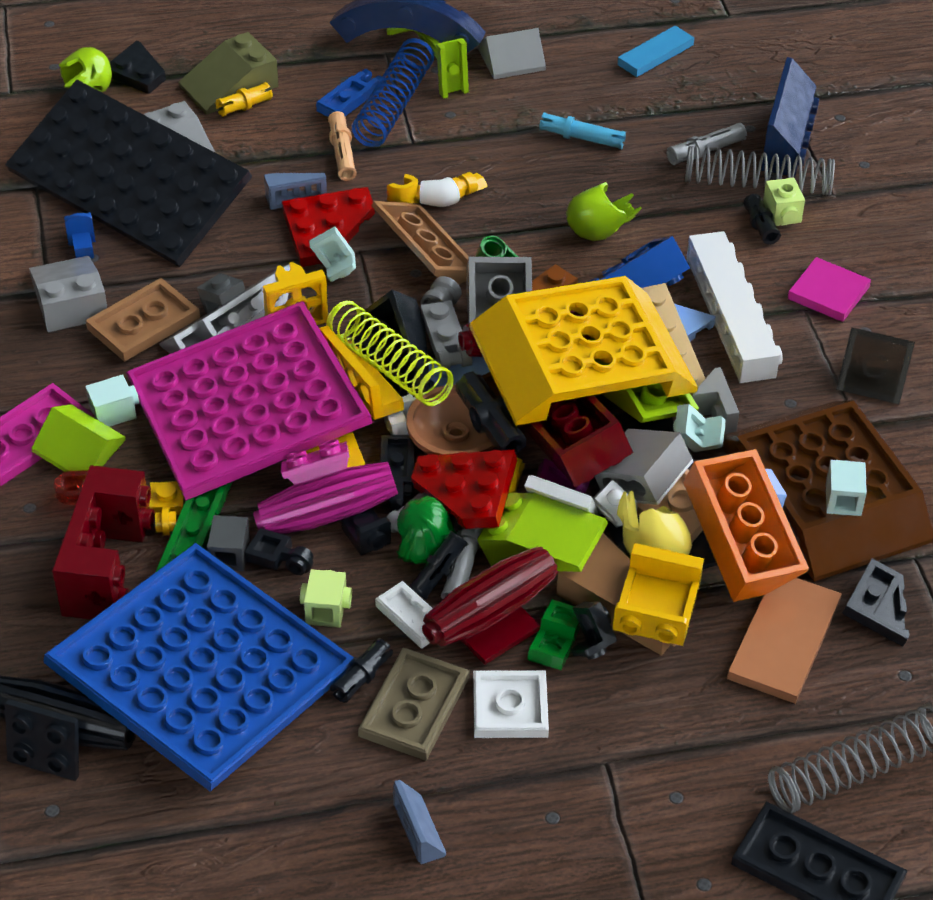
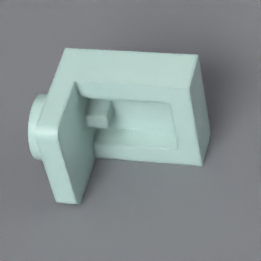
M335 226L309 240L310 248L325 266L327 278L330 282L338 278H344L356 269L355 253Z
M690 404L677 406L676 420L674 421L673 428L674 432L681 433L688 448L693 452H699L723 446L726 420L722 416L705 418Z

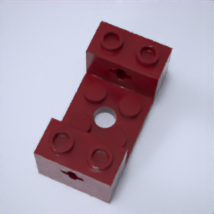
M90 465L52 570L61 616L92 620L129 592L128 588H124L125 566L120 565L118 550L105 549L104 546L106 538L143 543L147 529H152L155 514L154 509L149 507L151 487L146 486L144 471Z

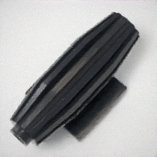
M0 676V717L4 718L6 722L8 762L76 781L79 777V745L127 751L132 746L133 741H135V733L78 689L41 679Z

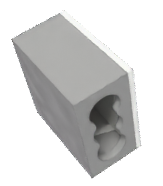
M627 429L625 435L633 450V454L624 458L619 464L607 468L594 477L600 489L605 487L611 480H614L627 494L633 490L634 499L637 500V503L658 505L693 463V459L680 432Z

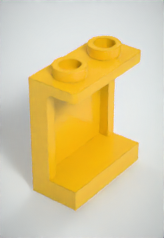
M634 543L621 597L615 606L612 630L683 646L701 582L704 558Z

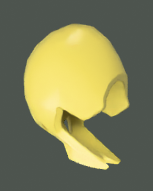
M631 490L628 496L626 491L623 492L619 501L617 515L623 523V544L630 555L634 543L687 555L690 554L692 548L691 534L678 513L668 509L666 506L656 510L650 508L640 513L638 522L634 492Z

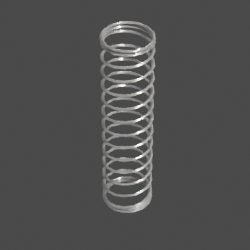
M688 147L685 182H691L693 160L696 152L697 184L700 183L707 154V182L710 185L719 153L720 186L724 181L729 155L731 187L734 186L740 157H742L743 188L746 186L753 156L754 189L757 188L763 158L765 159L766 184V181H770L776 157V180L782 179L786 160L788 162V178H794L799 159V188L801 192L810 161L811 194L814 193L817 174L822 161V195L830 196L832 192L835 160H831V158L827 162L826 174L823 158L819 159L814 174L813 159L809 157L802 176L801 157L799 155L796 157L791 173L790 156L787 154L784 157L779 175L778 154L775 153L773 155L768 173L767 154L764 152L761 155L756 175L755 152H751L745 172L744 152L741 150L737 157L733 175L732 150L729 149L722 172L721 149L718 148L710 174V149L708 147L705 148L699 172L698 147Z
M928 702L921 705L917 711L909 710L905 713V716L897 715L892 721L885 720L880 726L873 725L868 729V732L861 730L855 737L848 735L844 738L843 742H833L831 747L822 746L818 753L810 751L807 753L806 758L798 756L794 759L793 763L784 762L781 767H772L769 770L768 782L775 801L781 809L792 814L800 810V799L805 804L811 806L814 799L813 794L817 798L824 800L826 798V789L834 795L838 794L839 784L847 790L850 789L851 778L854 782L862 784L864 774L874 779L877 769L886 774L889 770V764L898 769L901 766L902 759L905 762L911 763L913 762L914 754L920 758L925 757L926 749L930 752H933V749L926 744L920 732L918 715L927 738L933 744V726L926 718V709L933 711V703ZM911 713L915 714V724L907 718ZM899 718L903 719V729L895 723ZM906 721L914 727L922 742L923 753L921 755L915 751L906 730ZM885 724H891V735L883 729ZM894 726L906 739L911 754L909 760L902 755L898 748L894 735ZM873 729H879V741L870 733ZM882 731L888 736L895 747L898 756L897 765L886 754L882 741ZM861 734H867L866 745L858 739ZM869 736L882 751L886 763L885 770L878 766L873 757ZM849 739H854V751L845 744ZM857 742L865 749L871 760L874 771L872 776L861 763ZM837 744L842 745V757L833 750V747ZM845 747L857 762L861 774L860 781L853 776L849 769L845 756ZM823 750H829L830 763L820 755ZM832 752L840 760L848 777L847 786L842 783L837 775ZM811 755H817V768L808 760ZM820 758L827 765L833 776L836 786L835 791L831 790L824 779ZM799 760L804 761L805 775L795 766ZM807 763L819 778L823 790L822 797L819 796L811 783ZM787 765L792 766V778L783 769ZM795 769L806 783L810 794V802H807L798 787ZM775 771L779 773L780 787L783 796L789 806H787L784 800L781 798V795L777 789L774 775ZM783 779L789 788L792 797V803L790 802L786 794Z

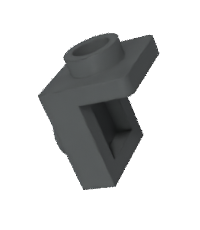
M222 273L197 287L205 313H209L220 305L227 304L246 292L243 280Z

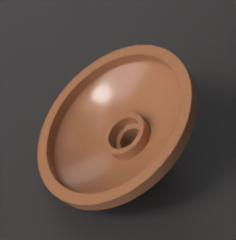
M445 385L434 388L429 393L423 395V398L430 399L435 397L443 390ZM453 385L448 397L438 405L426 406L418 399H415L409 407L407 413L408 434L413 443L427 454L484 452L495 448L485 432L479 434L474 429L469 410L456 392V385Z

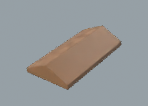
M373 201L371 206L436 277H450L458 284L467 281L466 268L469 256L419 203Z

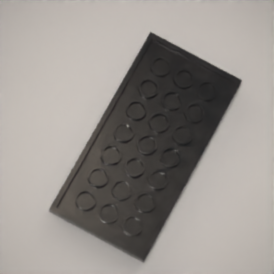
M79 80L72 84L5 164L10 172L86 214L90 212L93 219L178 267L184 263L252 178L249 170Z

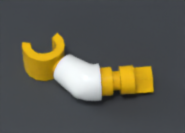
M466 172L459 175L458 178L446 177L440 180L421 181V185H418L416 177L405 174L404 185L395 183L387 185V201L419 203L420 199V204L447 207L458 203L460 198L465 195L472 194L488 186L484 177L478 173Z

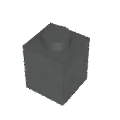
M214 515L207 551L234 571H244L246 564L244 552L250 543L248 517Z

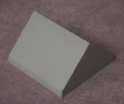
M539 28L487 36L477 46L493 79L546 70Z

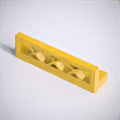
M328 325L319 328L374 420L404 410L403 398L375 367L348 349Z

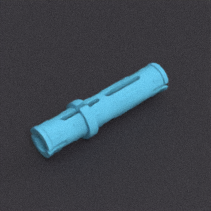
M543 112V120H540L539 130L561 134L565 139L573 137L622 150L623 142H625L626 131H618L576 121L575 117L572 116L563 118Z

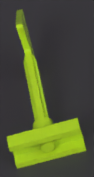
M387 28V35H394L398 33L415 30L405 28ZM415 31L419 38L432 48L434 56L437 58L439 94L442 98H448V93L459 90L464 94L469 93L467 43L465 40L460 38L439 43L438 40Z

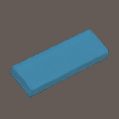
M673 26L619 56L617 65L638 77L693 46L695 37L679 27Z

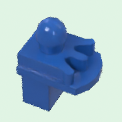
M75 213L65 216L64 221L68 245L74 247L75 257L90 256L93 259L92 243L96 242L91 213Z

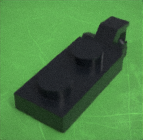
M381 435L380 462L388 461L398 491L397 495L390 498V512L401 509L404 506V496H412V491H414L411 479L414 470V443L409 435Z

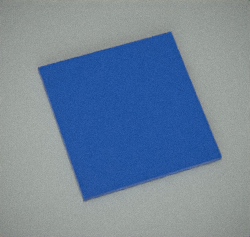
M195 543L44 654V664L211 792L330 690V686L350 667L349 662L354 657Z

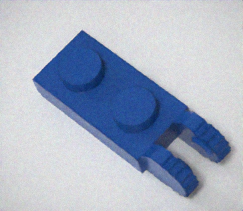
M368 69L350 76L317 101L316 111L327 117L336 111L343 112L347 116L368 100L382 76L378 75L371 79L372 72Z

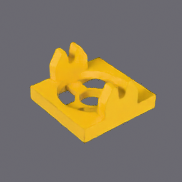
M294 262L289 263L290 271H285L281 265L277 266L275 272L276 282L263 286L265 316L296 304V302L303 301L308 310L312 307L309 312L317 325L326 323L328 318L327 283L323 270L306 274L302 266ZM310 287L316 291L317 295L306 298L302 296L301 289ZM291 292V298L286 304L274 307L282 294Z

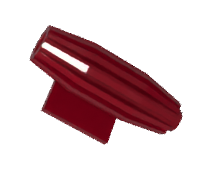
M537 546L499 561L455 588L423 618L425 623L422 626L424 636L431 644L437 643L440 647H445L461 640L486 665L540 630L541 625L522 606L527 604L556 577L558 571L554 558L546 549Z

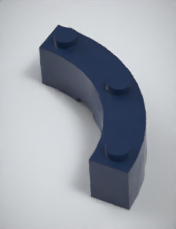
M354 0L338 10L329 22L346 43L372 30L405 28L424 33L441 43L463 38L467 43V53L481 43L486 33L468 14L462 10L458 11L446 4L444 0Z

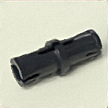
M748 195L744 199L743 205L750 215L752 227L758 230L765 244L771 245L776 243L780 239L781 233L772 220L773 214L771 210L765 207L760 195Z
M450 531L434 555L429 554L425 559L428 563L409 587L427 600L429 594L444 575L448 576L450 574V566L463 549L467 547L468 543Z
M377 638L358 659L354 657L349 662L350 667L330 686V691L334 692L333 696L340 702L347 703L365 682L369 684L375 678V672L393 655V650L389 649L391 646L383 639Z

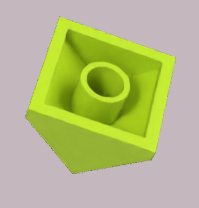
M72 404L55 406L51 408L32 446L31 452L84 483L90 465L103 466L124 443L126 437Z

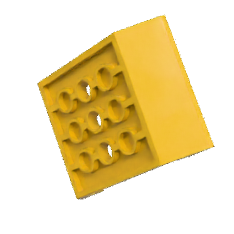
M626 276L506 295L470 322V330L515 426L547 420L551 403L657 383H660L667 398L695 393L698 390V386L649 295ZM570 311H576L584 316H575ZM582 335H588L589 337H591V338H593V339H596V340H595V341L587 340V339H585ZM595 359H600L605 363H609V365H600Z

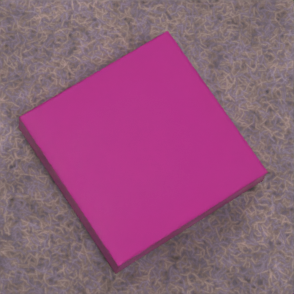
M816 257L789 290L788 299L843 322L869 289L871 279Z

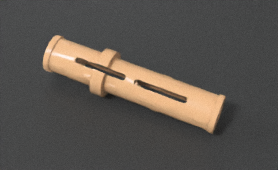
M336 111L328 116L331 130L329 132V140L334 146L338 176L343 181H350L357 175L350 144L352 134L350 129L347 128L344 113Z

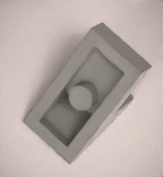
M721 367L714 368L698 387L697 392L693 393L692 397L699 407L698 412L702 416L712 414V417L722 416L726 420L725 435L737 431L739 410Z

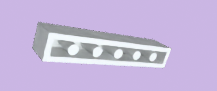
M724 231L689 236L687 261L710 315L716 316V329L739 383L776 378L778 365L782 364L783 360L780 346H776L773 341L771 326L764 321L761 304L756 303L754 299L752 284L747 283L745 279L743 264L741 262L738 263L736 259L734 244L729 243Z

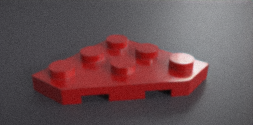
M368 187L282 201V211L300 266L322 264L310 248L309 240L335 226L347 243H349L359 232V226L365 220L369 221L375 215V209L371 206L373 200Z
M515 450L418 456L411 479L415 489L421 494L425 492L442 503L446 511L455 516L458 524L463 528H495L500 525L517 457Z

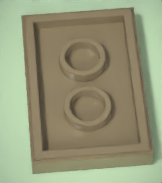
M403 647L358 728V737L427 761L469 680L470 670Z

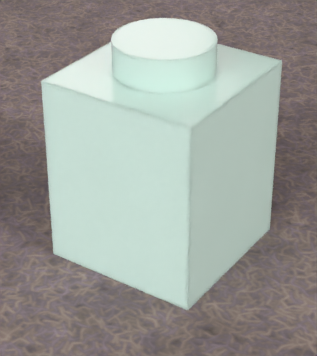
M123 374L85 386L90 410L94 414L95 419L110 427L137 418L135 405L139 404L138 394L134 385L128 386Z
M830 460L826 479V513L862 516L867 494L865 462Z

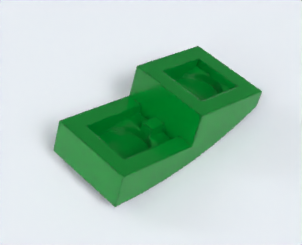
M551 600L541 619L540 630L529 648L527 660L562 670L580 629V624L573 610L575 606Z

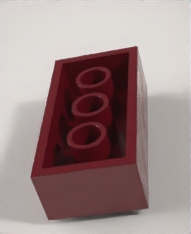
M594 395L551 403L547 420L523 424L529 436L574 487L591 481L595 475L611 466L619 464L624 458L633 454V450L620 422Z

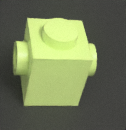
M795 178L766 181L763 204L771 210L773 214L772 220L775 225L801 223L805 198Z
M311 569L308 583H302L300 591V604H304L305 622L309 625L341 628L344 608L350 609L352 601V587H346V573Z

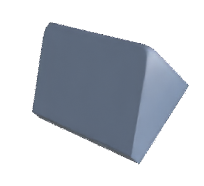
M401 780L394 781L393 804L418 862L424 864L445 857V848L422 796Z

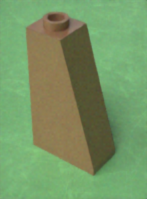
M603 533L581 572H558L556 595L575 606L584 601L601 602L602 606L608 610L611 616L610 625L613 627L614 610L616 603L619 602L630 566V558ZM625 634L661 656L670 645L673 647L677 645L663 643L659 640L638 635Z

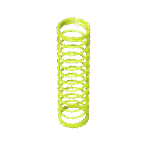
M353 301L340 302L331 310L326 326L328 325L333 331L332 323L336 313L343 306H354L340 319L336 334L348 349L362 357L366 362H369L370 365L384 373L385 376L392 379L393 382L407 390L408 393L415 396L416 399L426 406L438 405L448 397L454 384V377L450 370L441 367L440 363L433 361V358L425 355L422 350H418L415 345L410 344L401 335L395 334L394 330L388 328L384 323H380L377 318H373L370 313L365 312L363 308ZM356 310L357 315L350 320L345 333L340 335V326L344 317L349 312ZM361 315H364V320L359 324ZM355 320V323L353 324L351 329L348 330L351 323ZM371 320V326L364 332L360 342L354 343L355 337L364 329L366 322ZM379 326V331L371 338L368 346L362 349V342L370 336L373 327ZM386 331V337L380 341L376 351L369 354L370 347L378 340L381 332ZM393 336V343L386 349L383 357L377 359V353L385 346L388 338ZM401 342V348L394 354L391 362L384 365L385 358L392 352L395 344ZM409 347V353L402 359L399 367L392 370V364L399 358L402 350ZM416 353V359L410 364L406 373L399 376L400 369L406 364L410 355ZM424 358V365L417 371L412 380L407 381L408 374L414 369L418 360ZM432 364V369L423 377L420 385L415 387L416 379L423 373L425 366ZM389 366V371H386L384 367ZM397 371V376H393L392 373ZM440 371L437 382L433 387L423 392L424 385L431 376ZM442 371H445L448 377L443 390L433 398L424 399L423 395L429 393L437 386L441 379ZM405 377V382H401L400 378ZM413 382L412 388L408 387L407 384Z

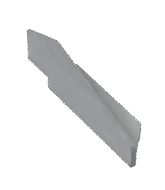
M289 264L283 266L285 271H290ZM276 271L247 288L246 292L227 304L218 306L165 339L159 345L171 354L264 317L263 286L276 282ZM288 293L282 294L274 307L285 304L288 300Z

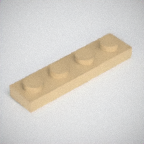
M666 283L641 288L649 295L696 385L699 387L705 380V376Z

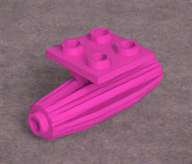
M338 439L324 442L319 445L320 450L308 454L303 449L286 455L287 460L283 461L281 466L283 479L288 478L294 485L257 503L259 510L254 511L253 515L258 530L263 528L279 534L310 530L360 514L398 494L388 461L347 467L348 458H350L346 441L339 443Z

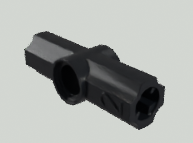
M474 371L463 374L462 378L456 382V392L469 410L474 429L479 434L485 432L497 450H515L516 456L519 455L520 451L526 447L527 438L519 427L515 426L502 396H496L481 375L475 374Z

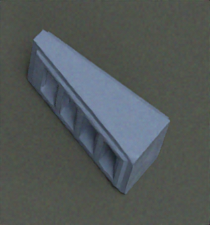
M271 173L264 175L265 196L270 210L282 208V201L327 193L325 173ZM316 184L317 191H311V185ZM304 186V191H300L299 187Z

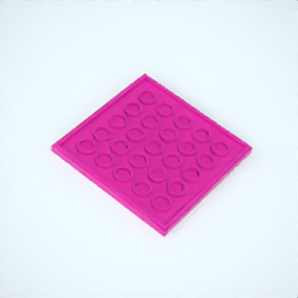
M303 301L126 372L131 386L134 385L137 391L139 403L185 500L287 459L286 455L303 449L307 451L324 442L336 439L373 423L369 411Z

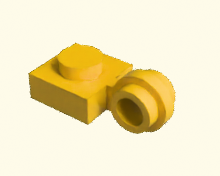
M177 481L150 482L151 500L149 507L154 509L156 533L163 532V536L170 535L177 522V515L181 513L185 498Z

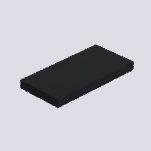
M767 801L732 857L731 865L800 900H894L908 870Z

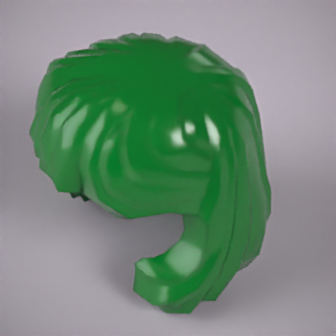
M424 496L420 499L409 500L404 505L397 518V528L402 537V543H400L396 553L398 558L403 559L404 562H412L416 565L421 563L427 564L428 562L425 559L429 554L434 555L449 535V532L452 531L457 534L442 503L431 496Z

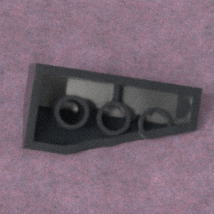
M392 289L365 309V312L370 313L373 318H377L380 323L387 325L388 328L395 331V334L401 335L403 339L408 340L410 344L415 345L418 350H422L427 355L425 324L416 299ZM361 315L359 324L364 320V315ZM354 320V321L351 323V325L349 326V330L351 329V327H352L353 324L355 323V320ZM371 320L366 322L364 329L355 337L354 343L360 342L364 332L371 326ZM379 326L373 327L370 336L362 342V349L368 346L371 338L379 331ZM386 331L381 332L378 340L370 347L369 354L376 351L380 341L386 337ZM393 336L388 338L385 346L377 353V359L382 358L386 349L393 343ZM401 342L395 344L392 352L385 358L384 365L391 362L394 354L401 348ZM409 347L402 350L399 358L392 364V370L399 367L402 359L409 353ZM416 353L410 355L406 364L400 369L399 376L406 373L410 364L416 359ZM424 358L418 360L414 369L408 374L407 381L412 380L417 371L424 365ZM428 365L425 366L423 373L416 379L415 387L420 385L423 377L429 372ZM389 366L384 367L386 371H389ZM397 371L393 372L392 375L397 376ZM381 373L401 397L409 394L407 390H404L393 382L392 379L385 376L384 373ZM405 377L400 378V381L405 382ZM430 379L424 385L423 392L430 389ZM413 382L407 384L408 387L412 388Z

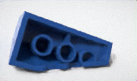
M670 236L654 239L621 259V263L603 271V278L600 280L626 276L640 288L663 283L671 286L684 278L682 273L690 269V266L674 237ZM594 278L588 282L597 281L599 278Z

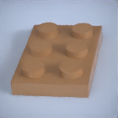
M159 278L88 318L86 326L88 331L125 362L198 320L200 312L199 308L165 280Z

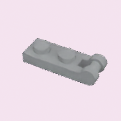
M448 300L421 305V315L436 361L441 364V367L450 369L452 365L461 364L462 367L471 366L472 356H468L466 350L462 351L459 346L458 334L462 329L452 301Z

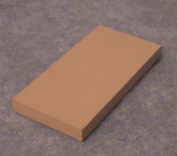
M795 578L764 595L730 666L727 679L796 704L838 608L842 593Z

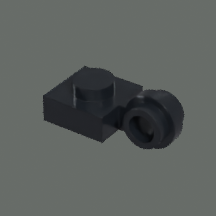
M263 528L259 529L244 552L247 562L276 571L281 563L286 561V568L295 575H303L309 572L314 564V556L309 549L303 546L291 549L293 546L291 537Z

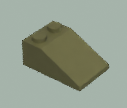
M246 32L221 43L178 82L179 87L208 115L223 109V107L216 109V99L235 94L238 89H249L264 82L270 85V88L265 89V92L278 87L277 59L249 32Z

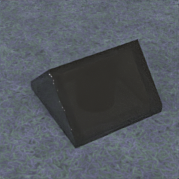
M851 327L836 390L900 404L915 342Z

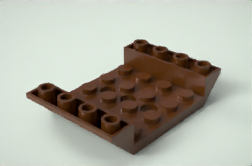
M854 400L833 401L724 435L722 448L727 455L757 449L764 468L773 471L786 492L787 497L783 505V511L788 522L800 538L799 547L809 567L807 573L813 582L867 565L872 558L879 561L933 543V529L922 489ZM851 456L864 459L865 461L861 462H865L867 494L862 516L827 514L826 479L828 471L820 466L825 465L829 467L830 460L855 461L850 458ZM795 474H796L797 476L802 477V478H806V479H805V480H796V479L792 478L791 475H795Z

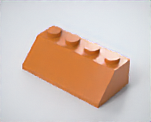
M757 449L694 461L683 484L733 602L766 595L809 570Z

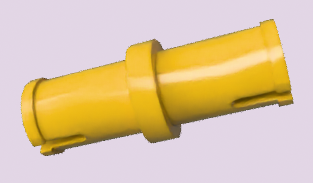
M266 82L249 89H238L235 94L216 99V109L223 107L222 110L218 111L222 117L241 109L244 111L252 108V105L271 100L273 98L272 89L265 92V89L270 88V85Z

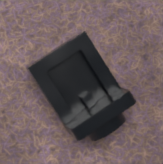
M584 601L573 607V610L586 640L570 650L573 656L587 657L588 660L604 655L607 652L606 647L616 642L617 639L610 625L611 616L608 610L602 606L601 602Z

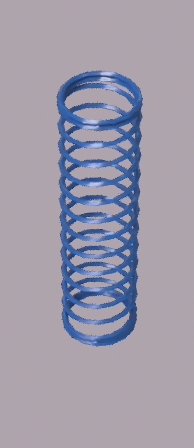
M411 38L403 42L388 69H386L364 104V107H362L360 113L351 125L352 133L363 145L379 147L384 143L391 128L394 127L399 115L402 114L403 109L406 107L407 102H409L419 83H421L426 71L434 61L433 50L423 40ZM409 43H419L425 46L431 55V61L422 50L416 47L404 46ZM414 49L421 52L427 59V65L418 56L404 53V50ZM405 55L417 58L423 66L416 65L408 60ZM406 64L414 69H418V71L410 69L406 66ZM400 68L409 70L414 77L406 75ZM390 74H394L396 78H391ZM396 74L406 77L411 84L402 81ZM386 80H390L393 85L387 84ZM392 80L402 83L407 90L398 87ZM386 86L389 91H384L382 87ZM389 87L397 89L403 96L395 94ZM378 93H382L385 96V98L379 97ZM385 93L394 96L399 102L391 100ZM398 97L404 98V102H401ZM378 99L381 104L375 103L374 100ZM381 99L390 102L395 109L385 105ZM374 105L378 111L371 110L370 106ZM377 106L385 108L391 115L382 112ZM390 110L396 111L397 114L393 115ZM366 112H370L373 117L367 116ZM374 113L382 115L387 121L379 119ZM386 116L392 117L393 120L389 121V119ZM363 119H367L375 128L381 129L383 134H376L368 130L363 123ZM360 120L366 131L378 137L383 136V139L373 141L366 138L359 130L358 121ZM381 122L389 124V127L385 128ZM355 126H356L357 131L359 132V134H360L364 139H366V140L369 141V142H366V141H364L363 139H361V138L359 137V135L357 134V132H356V130H355Z

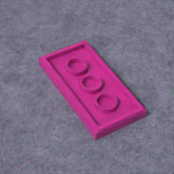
M52 383L0 417V487L42 459L31 452V449L52 407L72 404L95 418L94 414Z

